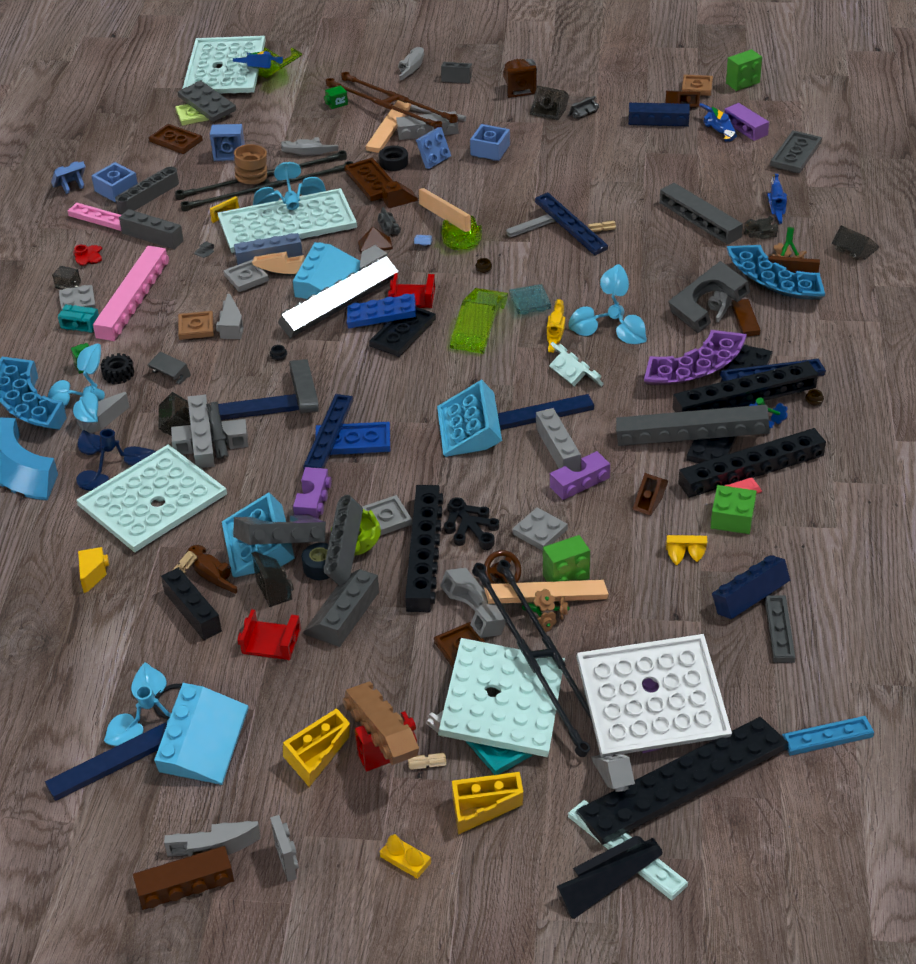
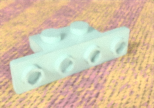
M554 342L550 344L559 355L549 366L571 385L575 386L585 374L601 387L604 385L600 380L601 375L595 370L591 372L589 370L590 367L585 362H578L579 359L572 352L568 354V350L562 344L557 345Z

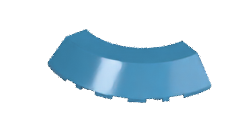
M761 245L727 246L728 254L737 268L763 287L793 298L820 300L825 297L820 273L801 271L793 273L776 262L771 263L768 260V256L762 250Z
M1 357L0 403L4 408L25 422L60 430L67 419L63 402L50 399L44 395L40 396L37 393V390L34 388L38 379L35 362L32 360Z
M0 417V486L11 489L13 493H22L28 498L48 500L58 476L54 458L39 456L24 449L18 443L20 432L16 418Z

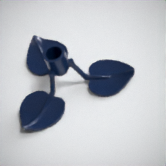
M103 429L100 431V436L83 430L78 439L79 451L87 455H93L98 451L101 452L98 472L92 470L83 471L78 474L76 483L80 488L92 491L108 481L109 477L101 474L105 451H112L115 446L120 456L124 457V462L131 466L156 451L132 446L125 448L123 452L119 446V441L115 440L114 430Z

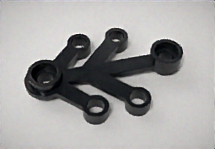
M452 498L447 505L450 515L448 521L444 523L445 533L452 534L456 531L455 522L459 515L462 521L458 532L454 535V544L462 546L466 543L465 534L469 527L479 539V546L483 550L492 549L495 544L494 535L490 532H483L478 525L488 526L489 530L497 531L500 527L499 520L496 518L489 519L488 507L466 505L462 498ZM468 513L478 514V517L470 516Z

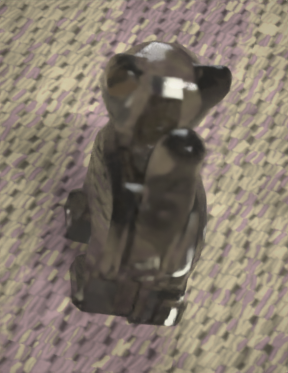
M772 216L758 219L757 221L748 219L744 223V234H749L750 238L768 239L770 237H777L778 225L776 223L771 225L773 223Z

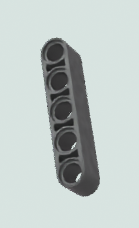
M166 167L117 195L115 200L118 213L122 215L128 209L134 211L179 184L177 169L175 167Z
M308 359L290 361V373L300 414L319 412L317 394Z
M350 495L342 496L337 503L324 565V573L338 585L346 583L350 578L363 513V507Z

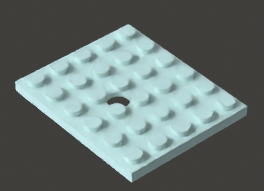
M265 36L196 38L183 88L202 80L219 94L254 92L260 68L249 67L247 63L233 62V58H243L247 56V53L264 51ZM217 64H222L221 68H215Z
M168 444L76 501L80 508L133 552H136L227 495V489ZM154 500L159 502L165 500L162 506L154 507L151 505Z
M461 638L438 735L548 757L556 708L536 673H533L521 650ZM552 657L536 659L541 668V673L558 700L563 672L561 669H558ZM493 687L501 693L497 694L496 697H490L485 689Z

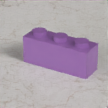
M740 103L725 108V113L728 114L733 127L753 141L768 135L769 121Z

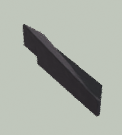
M634 836L574 867L575 878L557 886L559 900L569 916L575 919L663 854L662 849L654 838L644 841L640 836Z

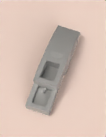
M258 821L212 824L211 832L165 835L164 845L167 857L192 856L225 846L227 855H230L258 841L261 835Z

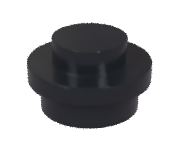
M274 345L271 348L270 357L279 361L287 356V350L283 345Z

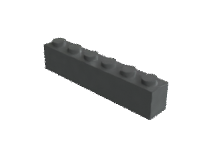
M672 183L660 189V204L727 245L742 237L743 223L678 184Z

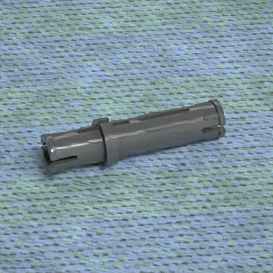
M218 402L208 403L206 407L213 435L212 443L215 445L217 459H222L224 456H229L225 442L227 438L223 432Z

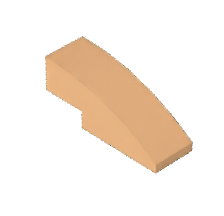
M287 252L255 256L252 264L271 272L297 274L305 257L302 255L288 258Z

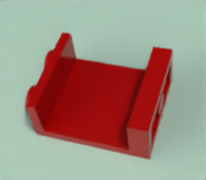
M394 273V279L390 280L388 297L415 294L416 307L432 308L435 294V274H428L426 285L399 284L398 273Z
M251 609L249 616L244 620L243 632H240L238 635V645L241 646L242 654L290 660L301 631L299 615H291L288 624L284 625L257 621L256 611Z

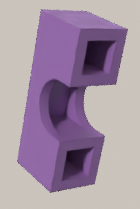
M596 451L581 458V471L579 472L571 471L566 466L551 472L550 488L562 500L574 496L609 479L610 463Z
M305 467L301 479L303 494L297 493L293 505L294 515H310L319 519V516L323 514V502L327 501V489L331 488L332 481L331 477L328 476V469Z

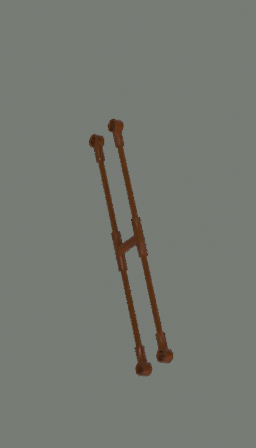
M349 72L341 73L343 81L357 82L387 94L389 98L381 100L376 97H370L341 85V83L334 81L333 78L326 79L327 87L341 85L350 93L368 99L387 109H393L423 121L427 125L432 126L433 129L442 127V122L425 119L395 107L391 103L397 100L410 103L438 114L442 118L449 120L450 123L458 122L457 114L440 112L412 101L403 95L361 81L350 75Z

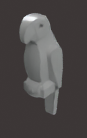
M422 47L413 48L410 54L399 62L398 68L402 72L399 75L400 80L412 75L421 66L424 57V49Z
M314 137L312 140L298 139L295 142H281L283 152L294 153L300 157L322 155L323 153L339 150L338 145H322L319 137Z
M714 291L713 296L708 300L710 310L718 311L716 322L721 320L732 301V298L722 291Z

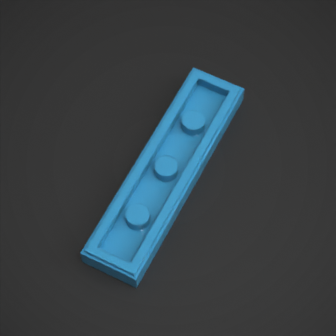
M866 716L784 733L782 737L788 741L787 751L791 756L872 738L874 731Z

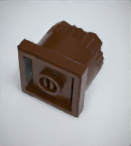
M525 59L508 61L503 71V78L507 84L508 98L537 94L536 66H530Z

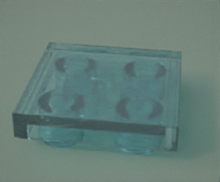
M542 284L509 290V295L518 314L551 309L550 300Z

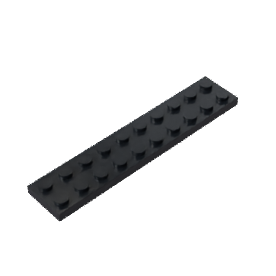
M743 345L737 356L729 362L726 370L769 365L773 351ZM737 436L693 440L687 453L686 461L702 463L728 455L733 448Z
M760 716L732 730L731 737L715 739L634 780L635 784L629 785L628 790L620 792L614 790L577 809L576 812L591 833L604 845L788 749V741Z

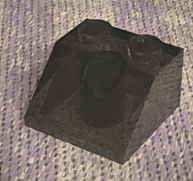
M537 86L530 115L559 120L566 110L569 99L568 93L564 90Z
M842 225L832 241V244L836 247L835 250L843 254L846 251L850 253V257L859 260V258L866 260L879 248L871 238Z
M173 392L159 404L158 429L172 436L171 427L191 425L188 401Z
M258 552L251 553L255 579L269 607L292 600L291 591H294L291 579L287 580L286 578L287 574L284 566L280 567L278 561Z

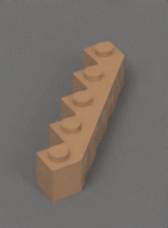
M370 681L345 691L343 704L346 711L350 710L355 722H359L361 726H364L367 733L371 734L375 747L379 746L381 753H383L385 759L390 760L391 765L418 755L419 746L408 724H403V719L397 712L393 713V707L387 700L383 701V696L377 689L373 690V684Z

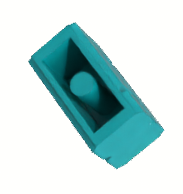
M65 304L62 311L58 314L60 328L93 333V323L98 318L99 313L97 308Z

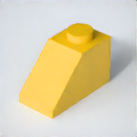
M102 547L78 551L80 581L84 593L90 591L107 575L106 567L109 566L108 554L104 555Z

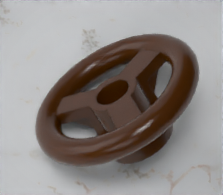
M498 550L487 557L484 563L486 566L485 573L491 584L497 583L492 580L490 573L494 578H503L505 583H508L505 576L496 569L499 562L492 564L490 567L491 562L499 556H506L504 560H507L509 563L511 560L515 565L514 577L516 583H518L521 577V564L513 553L506 550Z

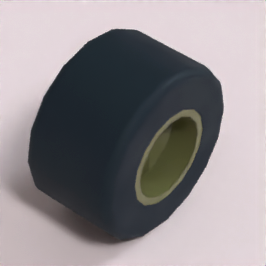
M314 543L303 550L301 555L303 572L307 577L319 581L330 578L324 573L329 544Z

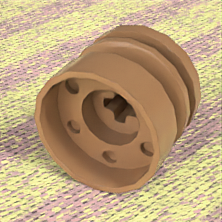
M247 144L234 150L236 180L244 184H258L267 179V151L265 148L255 144Z

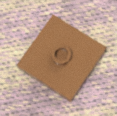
M684 74L682 91L700 92V95L711 96L713 76Z
M213 311L178 314L179 340L213 337Z

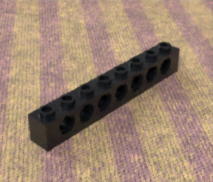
M809 361L675 393L673 394L672 408L675 412L742 407L756 403L757 398H763L766 401L814 389L817 386L818 373Z
M815 428L679 469L678 484L689 498L717 490V485H729L824 456L826 441Z
M416 485L405 594L406 612H431V604H435V592L432 591L437 587V577H434V574H438V562H435V560H439V548H436V546H440V534H437V532H441V520L438 519L442 518V506L440 505H443V493H440L439 485Z

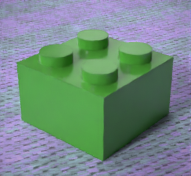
M751 49L728 57L726 84L735 91L760 83L762 56Z
M717 485L710 529L750 534L757 491Z
M580 535L543 547V577L547 582L583 581L590 579V549Z

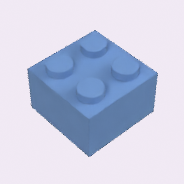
M218 124L211 126L210 140L214 161L234 160V150L245 145L242 124Z
M481 124L470 139L471 156L499 161L510 146V129Z
M116 162L91 175L94 191L113 202H116L115 197L138 184L136 173Z

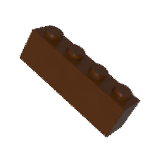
M225 846L133 874L142 910L155 908L160 904L177 901L183 897L199 894L205 890L234 882L232 867Z

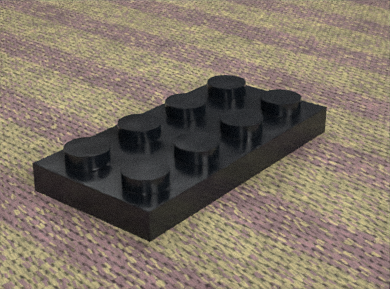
M416 307V317L389 321L369 340V346L399 357L436 319V314Z

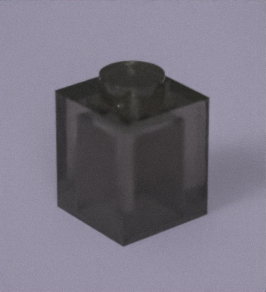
M60 266L52 275L56 289L75 288L81 283L78 269Z

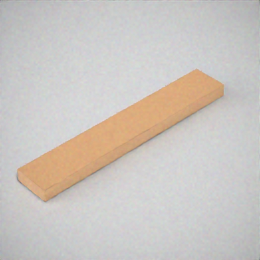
M397 100L394 106L409 111L411 104ZM391 109L367 143L366 151L379 153L397 129L396 118L405 117L406 115Z
M425 188L419 189V204L465 232L471 230V216Z
M604 580L516 583L527 602H533V599L536 597L535 593L543 589L549 590L551 595L555 597V601H561L562 597L565 598V601L607 599L609 595ZM491 584L501 603H521L511 584ZM484 588L488 604H495L487 588Z

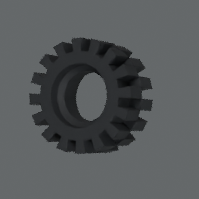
M117 353V356L111 354V357L107 356L100 364L103 379L107 383L115 384L117 382L121 384V381L125 383L127 382L126 379L130 380L134 376L132 359L130 356H126V354H122V356L120 353Z

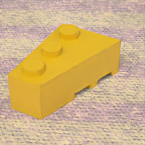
M336 708L283 742V757L308 787L313 784L348 740L350 735L349 721Z
M520 772L452 781V798L458 835L523 805V787Z

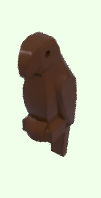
M193 545L187 550V552L191 551L197 556L192 566L198 575L234 594L238 592L237 587L226 580L231 573L229 564L225 562L220 563L217 558L210 554H203L206 553V548L201 545Z

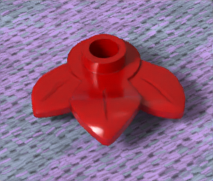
M83 244L75 246L73 254L76 257L75 261L79 265L85 266L88 262L95 264L102 261V257L98 253L102 250L101 246L91 245L87 247Z

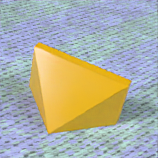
M235 196L209 208L211 222L219 221L218 212L238 209V197Z

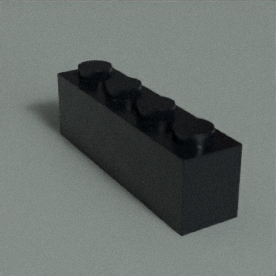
M179 567L161 576L164 593L203 640L222 632L219 614Z

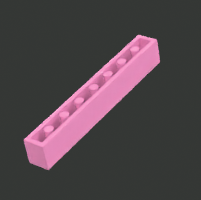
M146 247L93 323L96 338L115 341L118 335L121 334L124 326L128 324L129 319L135 313L139 304L142 303L151 286L155 284L164 267L168 264L169 256L167 255L166 248Z

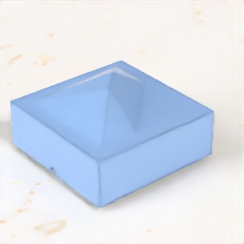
M416 235L414 238V244L427 246L432 243V235Z

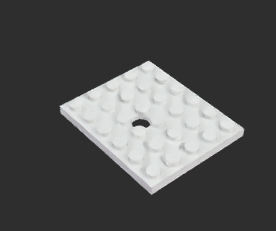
M704 634L577 653L578 666L601 757L613 756V754L617 753L627 754L731 737L732 731ZM647 678H651L654 682L658 683L659 689L653 693L647 692L643 689L642 682Z

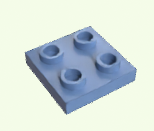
M437 127L416 139L426 169H430L451 156L442 127Z
M73 162L68 167L64 168L62 166L55 169L51 181L53 188L62 185L65 193L68 194L70 189L67 183L75 180L80 189L84 188L82 180L86 168L84 162Z

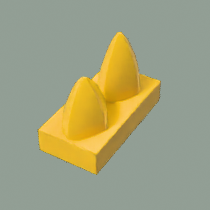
M667 535L666 550H668L670 559L675 565L682 561L685 550H688L692 559L698 562L703 557L707 548V536Z
M396 834L389 836L386 845L380 850L381 858L417 879L431 864L430 856L400 840Z

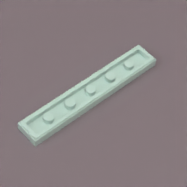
M583 800L568 812V817L598 841L576 812L577 809L589 804ZM625 833L603 846L609 850L632 837ZM659 858L638 872L639 875L671 901L688 886V881Z

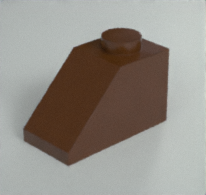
M666 90L665 103L690 104V107H699L700 92Z
M398 181L382 184L383 201L388 208L418 201L414 192Z
M644 473L632 510L651 516L663 498L668 480Z

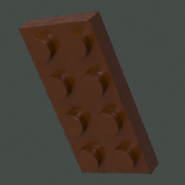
M373 158L344 166L345 172L370 201L383 198L382 184L393 181Z

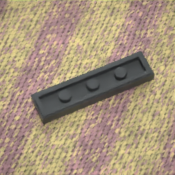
M768 595L764 601L773 663H795V651L786 595Z

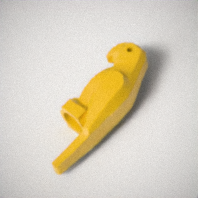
M561 299L555 301L554 310L548 316L547 341L549 342L548 352L554 353L555 349L550 344L552 342L558 344L565 329L566 317L563 316L564 303Z

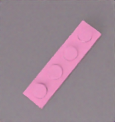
M80 203L74 204L68 210V216L121 231L120 214Z

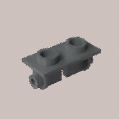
M596 96L588 97L579 103H574L568 116L573 115V118L579 119L586 116L587 112L590 114L597 111L599 104L594 102Z
M382 207L381 213L378 214L380 226L387 236H390V234L398 235L401 231L400 226L396 223L393 214L387 212Z

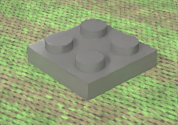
M253 259L223 270L224 276L238 292L269 281L268 275L264 270L252 264Z
M92 285L59 290L61 310L65 304L96 308Z
M397 495L362 506L364 510H371L380 523V536L412 525V518Z
M537 507L519 522L512 531L513 535L543 551L544 546L552 544L568 530V524Z
M279 815L270 817L275 847L287 881L297 879L295 869H298L299 865L294 842L289 839L287 823L282 824Z

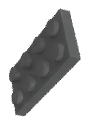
M202 80L177 92L179 98L212 122L236 111L235 104Z
M793 130L771 159L770 166L793 173H800L821 144L822 137Z

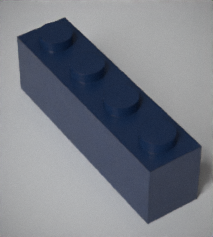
M629 102L628 125L689 127L690 104Z
M774 555L767 556L760 563L751 566L749 570L735 576L727 584L721 585L719 589L712 593L717 614L733 619L791 581L785 559Z

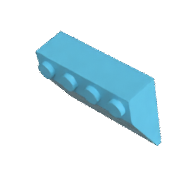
M314 242L293 279L294 297L308 299L313 294H320L324 288L332 287L338 280H345L349 274L359 272L360 260L330 244Z
M483 380L478 381L437 406L443 455L445 457L487 450L502 441L495 395Z
M265 494L222 521L231 572L234 578L277 569L295 559L291 543L248 545L233 537L234 517H255L262 521L286 522L283 506L272 494Z
M182 683L154 759L160 773L223 785L249 706L203 686Z

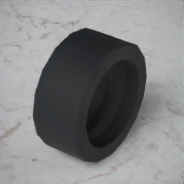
M387 146L379 152V164L381 168L387 171L402 170L408 165V152L401 146Z

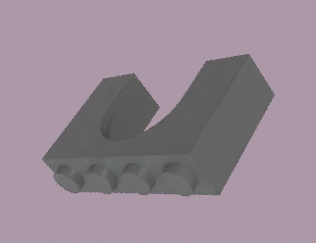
M719 261L668 301L671 312L699 333L711 321L708 311L697 304L698 299L705 293L722 291L738 302L750 293L748 281L726 264Z
M290 515V522H269L255 517H234L233 537L248 545L325 542L326 522L310 515Z

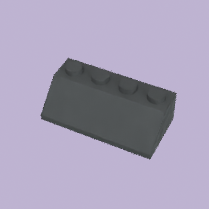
M361 569L351 573L346 583L337 585L303 631L304 634L340 647L378 595V575Z

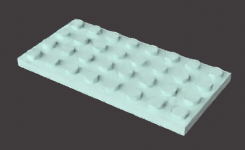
M341 188L299 196V207L295 210L287 209L283 200L218 212V219L231 253L235 252L234 244L283 236L290 233H298L300 240L308 237L357 228V222Z

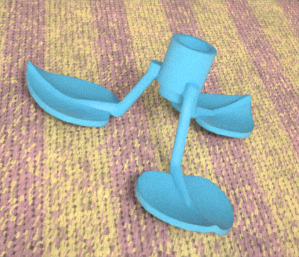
M284 162L275 168L274 175L277 180L286 179L288 191L285 193V196L283 197L278 190L274 191L272 187H263L255 192L253 205L278 201L281 198L283 203L286 204L287 209L295 210L299 207L300 194L309 195L324 192L326 189L320 178L307 177L299 184L296 194L291 190L289 179L298 177L301 173V168L297 163Z
M617 264L606 271L600 280L603 292L612 294L611 297L615 304L609 307L608 313L595 316L593 308L581 307L572 314L568 327L579 335L590 336L598 328L596 319L609 316L612 319H619L621 323L616 328V333L620 340L629 344L644 343L647 341L643 320L637 315H628L623 321L624 308L619 305L615 298V295L624 296L629 288L626 271L620 264Z
M98 343L83 349L77 359L78 369L84 371L83 375L91 383V386L85 387L82 393L69 390L70 383L60 380L51 387L48 393V398L62 401L64 408L69 403V394L80 395V400L73 407V413L78 420L86 423L98 422V401L103 400L105 397L104 391L98 389V385L88 376V374L95 373L100 363L101 345Z
M146 662L136 673L131 686L132 694L138 701L136 704V718L134 719L130 714H120L114 717L107 727L104 739L108 745L118 746L144 732L143 726L138 723L141 708L150 709L155 704L166 716H171V713L155 698L159 691L160 693L164 691L167 685L166 678L160 671L154 669Z

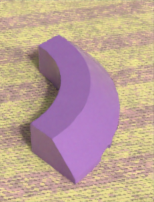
M711 330L701 348H695L684 353L682 357L650 356L644 382L650 385H670L688 382L711 374L727 365L737 356L745 343L747 334Z

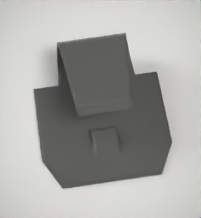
M206 241L200 245V248L194 254L202 258L208 257L214 252V244Z

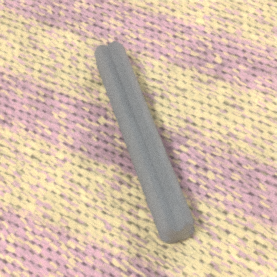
M547 214L508 228L506 234L509 238L556 221Z

